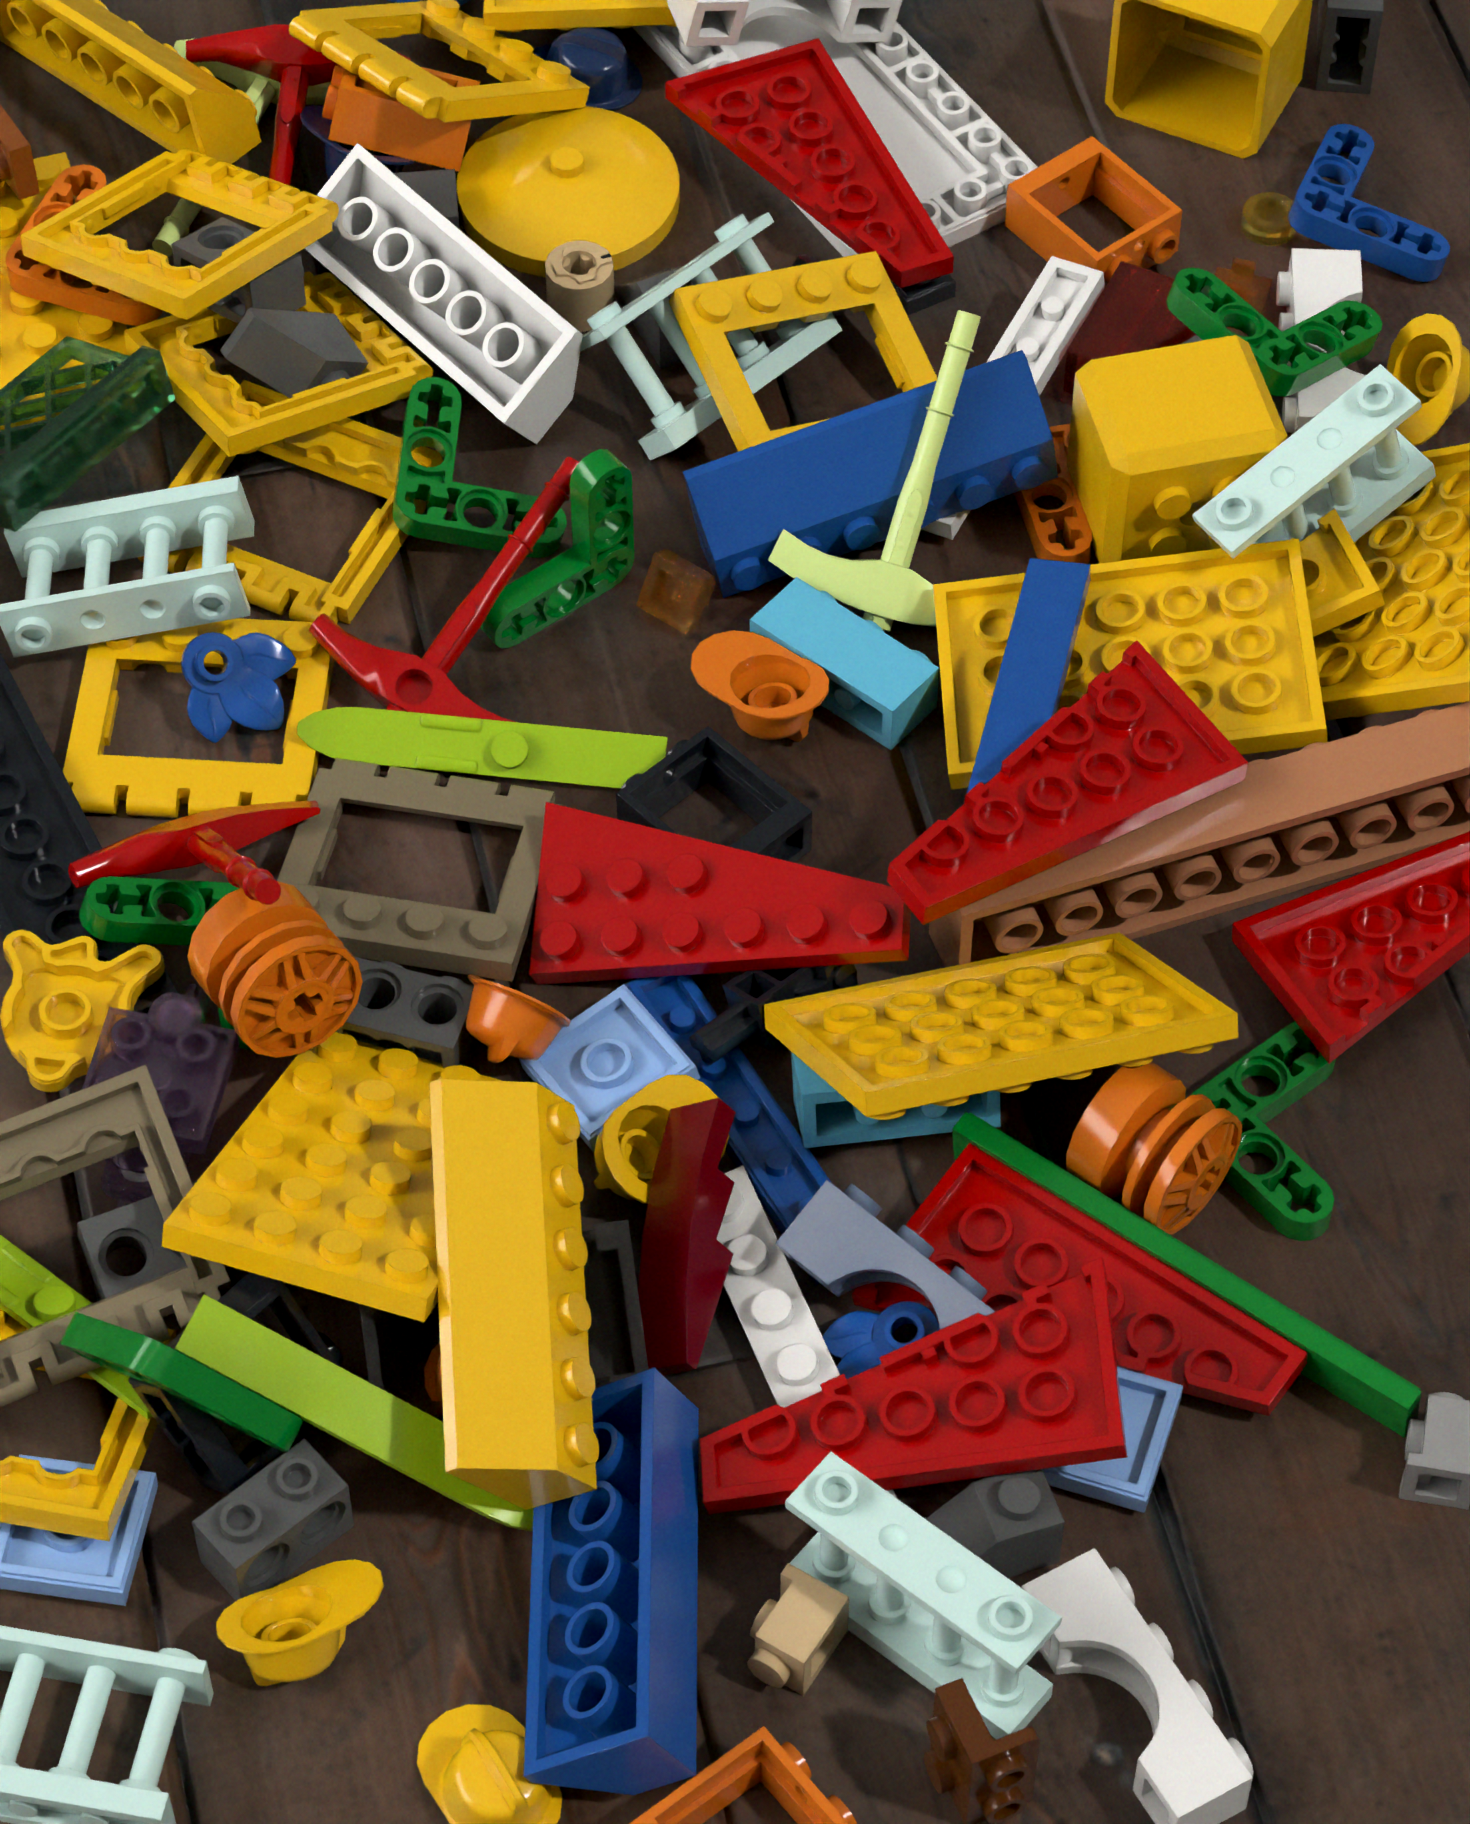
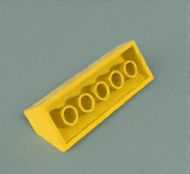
M0 0L1 42L175 154L184 148H188L213 157L219 162L223 161L233 164L261 143L255 119L257 117V109L251 98L244 91L230 88L216 79L206 67H197L181 57L171 45L159 43L145 34L133 21L126 22L110 12L100 0Z
M442 1078L429 1082L437 1279L439 1280L438 1306L445 1472L525 1510L597 1490L595 1462L599 1457V1444L593 1429L592 1395L595 1391V1377L589 1361L588 1330L591 1326V1311L586 1301L584 1265L587 1262L588 1252L582 1236L580 1202L584 1196V1187L578 1173L577 1139L580 1135V1123L575 1112V1106L537 1082Z

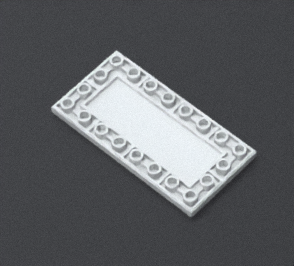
M770 15L747 23L741 30L737 45L685 46L677 27L667 25L632 26L678 78L819 38L948 247L1004 222L1007 186L1038 168L897 22H895L889 42L839 43L824 29L809 21L791 16ZM793 202L843 257L858 254Z

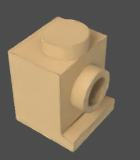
M788 1563L780 1576V1600L777 1602L769 1599L762 1606L753 1622L750 1636L755 1639V1651L747 1661L750 1671L762 1682L772 1687L781 1688L785 1685L804 1696L848 1631L849 1597Z

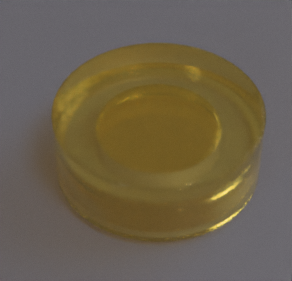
M1274 192L1259 193L1250 197L1245 202L1242 211L1241 229L1244 235L1251 241L1265 246H1277L1290 241L1296 234V230L1290 225L1288 220L1293 201L1285 195Z

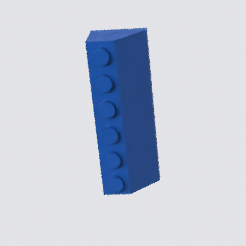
M1023 350L965 370L952 412L954 417L950 419L936 466L929 503L921 529L938 519L966 510L980 508L990 501L1024 489L1035 488L1043 482L1058 477L1054 440ZM936 381L683 471L700 546L723 598L741 591L753 590L766 582L788 575L768 561L783 529L805 544L837 557L855 550L869 548L873 544L887 538L900 492L913 462L928 411L926 407L930 405Z
M655 1368L596 1388L592 1395L593 1429L599 1444V1457L595 1462L597 1490L533 1508L524 1777L531 1783L636 1795L696 1776L699 1409Z

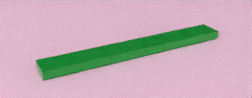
M965 1112L952 1128L955 1160L966 1146L971 1143L1308 1352L1307 1364L1300 1374L1403 1438L1407 1435L1410 1419H1418L1422 1391L1411 1382L971 1112Z

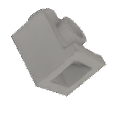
M1449 1392L1429 1394L1425 1402L1423 1419H1410L1404 1453L1406 1464L1400 1484L1399 1499L1469 1509V1400Z

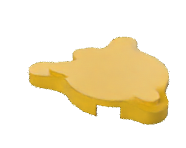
M22 929L13 931L6 936L3 941V952L6 961L13 971L11 985L3 997L0 1020L5 1043L12 1056L27 1070L31 1085L44 1092L60 1091L71 1084L76 1078L102 1068L125 1047L133 1027V1011L138 997L145 989L156 982L165 971L163 955L157 948L142 944L110 961H99L97 944L94 939L88 936H79L54 945L47 944L34 933Z

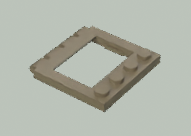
M341 758L335 759L332 769L319 768L307 801L316 800L321 809L320 814L298 823L277 881L294 885L308 899L325 920L327 927L342 941L344 947L354 957L390 961L396 964L466 975L472 974L478 977L513 982L536 908L546 802L555 804V791L511 785L508 796H501V784L498 782L452 775L449 778L447 787L440 786L439 773L390 766L386 778L379 777V764ZM345 803L522 830L515 854L511 857L498 897L496 913L315 886L317 880L322 881L338 838L336 828Z
M143 1065L0 1122V1201L140 1146V1150L148 1164L144 1171L165 1222L194 1185L147 1066ZM180 1252L187 1265L185 1267L0 1340V1408L40 1392L33 1371L36 1368L45 1366L52 1385L55 1386L102 1367L59 1344L75 1312L140 1333L162 1343L171 1339L163 1317L175 1313L183 1331L204 1294L217 1301L222 1297L221 1294L233 1287L225 1265Z

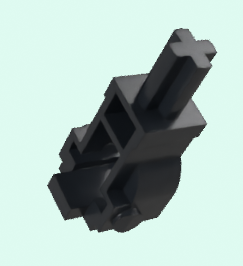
M854 964L746 971L723 985L729 1009L694 1032L689 1037L690 1043L694 1049L700 1052L702 1061L708 1065H712L747 1039L753 1040L770 1051L781 1042L765 1029L764 1004L857 986V969Z

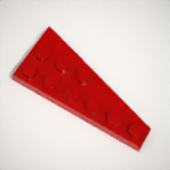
M819 38L665 82V98L851 249L858 254L876 251L889 279L898 287H907L953 273L954 255Z
M1136 640L1123 652L1122 661L1108 674L1102 671L1088 684L1085 695L1071 707H1062L1003 760L1000 772L986 784L979 782L965 795L964 804L947 820L938 819L890 862L887 882L922 925H925L1244 781L1248 761Z
M546 802L529 975L538 985L907 961L909 958L911 910L891 886Z
M1470 831L1232 923V942L1329 1064L1470 952Z
M971 1143L966 1146L905 1225L935 1249L928 1259L949 1275L954 1267L958 1266L979 1282L988 1291L981 1301L995 1312L1023 1300L1022 1292L1044 1282L1048 1288L1080 1274V1266L1103 1257L1107 1275L1117 1366L1183 1385L1182 1393L1269 1416L1307 1364L1308 1352ZM889 1282L870 1283L857 1287L852 1293L854 1305L879 1312L898 1302H917L927 1307L938 1321L932 1303L919 1292L901 1284Z
M1103 1257L1080 1266V1274L1048 1288L1044 1282L1022 1292L1023 1300L990 1315L984 1316L978 1312L879 1357L881 1364L849 1379H846L844 1374L820 1384L822 1391L785 1408L775 1404L700 1438L703 1503L708 1513L715 1514L785 1504V1500L830 1452H833L884 1490L1127 1458L1107 1275Z

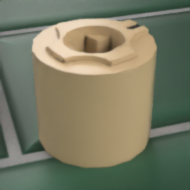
M582 240L559 245L548 254L545 262L547 304L578 331L592 330L587 319L615 302L612 256L604 247L594 242Z

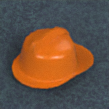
M732 630L713 634L701 641L692 653L691 671L696 682L709 694L729 705L742 731L755 738L763 740L789 738L796 742L802 741L808 734L809 721L813 716L814 708L818 707L829 693V678L822 667L798 656L773 640L754 632Z
M472 974L468 975L467 978L474 984L466 1018V1030L474 1038L488 1046L487 1059L493 1063L503 1062L508 1056L523 1060H538L545 1053L563 1027H569L571 1020L553 1007L515 989Z

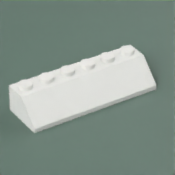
M357 143L317 194V196L338 204L339 213L336 220L332 223L333 231L304 249L500 421L537 445L573 399L583 334Z

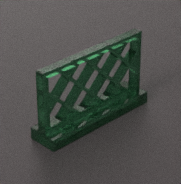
M66 336L0 389V426L5 425V429L0 430V449L5 448V453L0 454V527L14 532L18 531L176 399L160 350L143 345L131 356ZM72 359L85 363L59 370ZM85 383L83 388L56 394L57 389ZM45 392L44 397L20 402L27 396ZM45 416V420L16 426V422Z

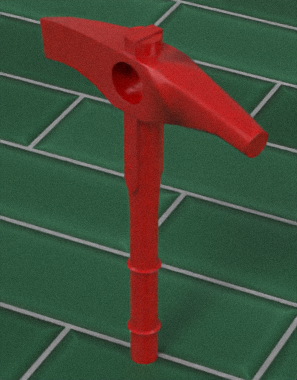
M287 24L267 25L186 41V60L191 63L216 61L252 71L281 83L275 116L274 143L269 178L290 185L295 151L303 124L300 114L306 105L308 86L330 82L335 65H340L325 57L322 52L315 51L289 34V25ZM402 55L403 57L411 61L409 57Z
M566 457L551 480L545 482L544 490L513 534L508 535L506 544L480 581L453 612L422 658L413 654L380 648L347 633L325 613L318 616L309 628L310 634L366 692L386 708L385 710L515 722L478 706L457 689L447 674L482 626L498 596L528 554H532L533 546L563 503L569 501L571 475L579 462L574 458Z
M315 800L244 805L199 812L155 825L69 864L68 873L75 887L82 888L89 886L93 881L101 877H128L203 863L215 873L225 875L228 882L234 887L242 888L248 898L265 905L275 903L281 895L280 884L268 870L258 868L255 861L250 857L240 855L236 850L281 829L318 815L321 809Z

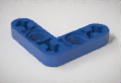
M1350 124L1331 126L1326 132L1297 190L1288 216L1290 225L1303 236L1337 250H1360L1362 260L1409 279L1420 282H1429L1437 279L1441 275L1450 253L1448 241L1433 229L1353 198L1366 171L1375 143L1365 130ZM1341 151L1350 154L1348 159L1338 155ZM1321 177L1333 179L1342 185L1329 183ZM1358 229H1365L1377 234L1379 237L1367 235L1359 231Z

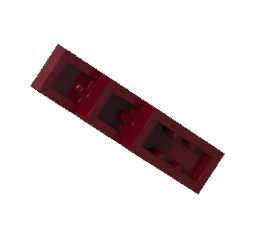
M720 1098L670 1109L653 1171L642 1236L637 1301L639 1373L655 1368L665 1376L697 1369L734 1254L717 1240L735 1183L718 1169L736 1113Z

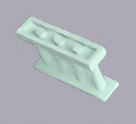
M769 212L749 222L744 214L735 217L714 231L719 242L622 309L617 301L587 319L592 330L583 335L580 352L606 339L655 415L650 419L655 429L638 440L650 460L676 450L722 417L668 302L670 300L668 295L690 280L693 285L718 281L710 266L732 251L747 275L772 271L752 240L753 236L774 222ZM647 310L650 311L697 385L693 391L698 398L685 408L680 401L673 402L625 326ZM832 312L828 314L826 319L807 323L802 322L800 319L779 322L780 327L776 332L781 339L769 348L764 341L758 343L748 328L728 333L726 337L738 354L736 359L753 394L842 331Z
M1381 364L1378 365L1192 515L1194 521L1233 559L1251 544L1290 540L1291 538H1299V542L1320 528L1317 520L1334 508L1353 542L1357 541L1436 477L1434 464L1396 430V427L1422 407L1421 400Z
M239 476L6 517L4 535L22 578L27 577L25 600L0 604V626L13 657L250 616V605L235 564H226L228 541L254 537L255 521ZM203 546L202 568L167 574L170 551ZM144 556L142 579L108 585L110 562ZM85 567L84 588L82 590L50 595L52 572Z
M830 1452L785 1500L786 1509L818 1531L789 1564L849 1597L848 1630L933 1693H935V1688L962 1678L990 1735L996 1739L1024 1729L1052 1697L1053 1683L1029 1667L1027 1663L1061 1625L1062 1617L833 1452Z
M0 1625V1670L13 1672L0 1711V1822L12 1824H176L169 1793L162 1792L157 1785L181 1701L210 1706L214 1693L207 1661L199 1660L193 1654L177 1648H164L158 1652ZM42 1677L83 1684L58 1767H53L48 1772L23 1768L16 1763ZM111 1689L153 1696L129 1779L122 1780L120 1784L91 1780L86 1775Z

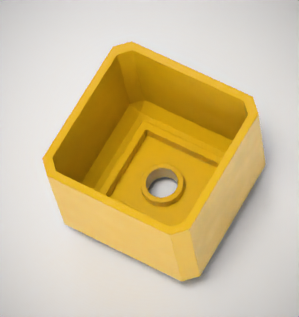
M1114 0L1105 103L1117 117L1242 159L1254 155L1259 151L1302 80L1313 0Z
M1237 335L1092 359L1075 372L1067 467L1092 531V546L1099 563L1221 548L1194 521L1192 515L1288 438L1250 344Z

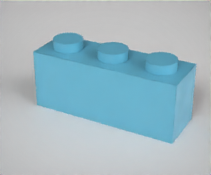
M798 577L791 581L750 619V632L769 638L824 669L829 678V693L820 705L889 750H892L937 707L939 667L934 665L922 652L911 650L887 635L875 622L862 619L837 603L826 591H818Z
M791 1052L793 1101L804 1148L952 1132V1128L965 1112H971L993 1127H1001L1000 1092L995 1090L969 1095L968 1101L960 1105L938 1106L927 1104L906 1109V1113L903 1116L895 1119L878 1120L866 1117Z

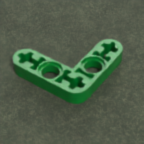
M1189 267L1180 270L1175 276L1166 299L1170 312L1202 340L1237 335L1250 344L1268 390L1274 396L1286 397L1293 395L1367 356L1372 351L1383 324L1380 316L1374 309L1357 301L1346 300L1284 331H1280L1218 277L1200 268ZM1226 327L1241 330L1249 337L1235 334ZM1305 343H1310L1319 346L1327 353L1316 351L1307 346Z
M439 377L421 379L412 386L405 409L392 507L393 520L397 527L405 534L416 538L500 552L508 541V535L513 534L539 496L452 481L462 406L461 395L458 389L448 380ZM428 400L439 402L440 413L436 428L425 426L428 416ZM421 446L430 447L440 453L443 462L435 467H425L413 459L411 452ZM415 500L426 501L427 514L415 513ZM447 503L455 505L451 521L445 520ZM471 507L485 508L493 514L495 523L487 528L472 526L464 517V511ZM562 508L559 509L545 529V534L541 535L533 546L532 554H528L526 557L544 558L553 554L559 548L567 526L566 515ZM508 514L514 515L511 525L513 526L512 531L504 530Z
M598 449L591 452L579 462L571 475L570 502L573 547L506 585L484 620L480 629L496 646L510 648L521 643L614 588L629 574L634 563L632 474L630 469L609 450Z
M115 876L101 877L93 881L87 888L80 907L79 919L82 927L99 940L190 946L192 934L203 918L204 913L225 895L239 888L234 887L228 882ZM164 903L176 904L188 913L189 919L186 921L170 920L159 911L158 906ZM106 904L111 905L113 912L116 914L110 913V908ZM218 1007L220 1024L224 1035L236 1046L252 1050L241 1040L234 1027L225 1019L222 1010Z
M1295 1021L1209 1080L1191 1095L1203 1094L1212 1101L1215 1109L1225 1108L1237 1116L1242 1123L1241 1142L1224 1180L1281 1234L1289 1239L1309 1241L1322 1236L1329 1227L1335 1201L1333 1191L1323 1178L1265 1124L1323 1083L1333 1073L1336 1059L1329 1064L1320 1052L1318 1058L1308 1052L1294 1061L1296 1047L1305 1052L1311 1051L1313 1048L1317 1049ZM1293 1063L1292 1071L1290 1073L1287 1067ZM1251 1076H1263L1272 1080L1278 1090L1272 1095L1259 1097L1247 1092L1242 1086V1082ZM1257 1152L1269 1157L1273 1161L1275 1168L1266 1174L1257 1175L1243 1169L1239 1159L1245 1154ZM1285 1179H1289L1287 1189L1282 1185ZM1292 1200L1300 1206L1306 1205L1309 1202L1315 1205L1313 1214L1305 1208L1294 1212L1290 1209Z
M78 1312L74 1313L59 1342L61 1346L95 1364L161 1388L237 1430L286 1453L289 1452L304 1422L303 1419L161 1342Z

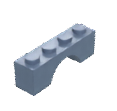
M826 1180L775 1243L790 1260L837 1297L859 1286L877 1282L901 1284L919 1292L932 1303L937 1314L940 1330L978 1312L984 1316L995 1312L981 1301L988 1291L979 1282L958 1266H955L949 1275L928 1259L935 1251L930 1244L904 1224L894 1233L876 1218L882 1211V1208L853 1184H850L842 1192L830 1181Z

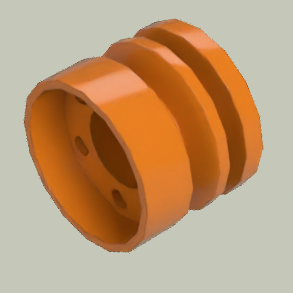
M279 881L277 882L281 887V895L275 903L265 905L248 898L242 888L225 895L204 914L192 934L187 955L192 976L209 998L222 1010L223 1016L234 1027L241 1040L255 1053L274 1058L298 1055L325 1042L344 1025L358 1003L363 983L359 962L344 947L342 941L327 927L325 920L308 899L294 885Z
M1153 1062L1135 1067L1122 1066L1100 1088L1085 1109L1073 1132L1066 1153V1169L1070 1174L1111 1199L1122 1195V1206L1169 1235H1174L1187 1226L1201 1212L1220 1187L1235 1159L1240 1145L1242 1123L1237 1116L1225 1108L1215 1109L1212 1101L1203 1094L1190 1095L1185 1099L1186 1087L1182 1081Z

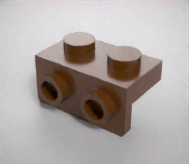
M962 1678L935 1688L933 1718L926 1721L931 1741L930 1751L924 1753L925 1766L934 1788L939 1794L949 1792L964 1824H976L987 1820L988 1823L996 1824L1015 1817L1024 1810L1027 1803L1033 1798L1040 1739L1034 1727L1024 1728L993 1741Z

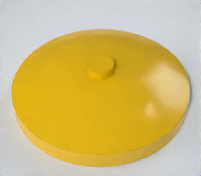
M590 106L520 114L500 122L485 132L470 147L462 160L461 169L457 175L458 212L468 236L497 262L517 271L545 277V262L548 254L557 246L571 241L594 242L607 249L612 256L614 271L638 261L654 250L670 232L675 223L680 204L678 167L672 153L661 138L652 130L628 116Z

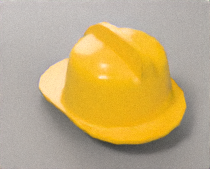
M1427 313L1413 318L1399 331L1391 345L1387 370L1421 400L1422 407L1396 427V430L1411 444L1418 446L1434 436L1445 423L1448 416L1468 399L1470 395V352L1462 345L1461 336L1455 324L1443 315Z
M666 1075L649 1083L616 1108L605 1121L603 1129L597 1137L594 1149L596 1169L599 1173L593 1182L597 1189L609 1188L613 1193L626 1200L648 1204L653 1171L670 1109L719 1097L705 1083L688 1075ZM727 1138V1141H726V1144H725V1147H724V1150H723V1153H722L721 1158H722L723 1155H724V1152H725V1149H726V1145H727V1142H728V1138Z
M356 1559L334 1561L311 1569L273 1588L258 1591L235 1601L224 1609L216 1622L217 1637L226 1647L243 1653L251 1675L258 1686L266 1687L281 1682L308 1679L320 1674L332 1664L345 1641L346 1626L362 1617L378 1601L384 1588L382 1573L372 1563Z
M467 1704L444 1712L429 1724L419 1742L417 1766L424 1785L449 1824H557L561 1817L562 1793L560 1787L531 1783L524 1777L525 1727L511 1713L491 1705Z

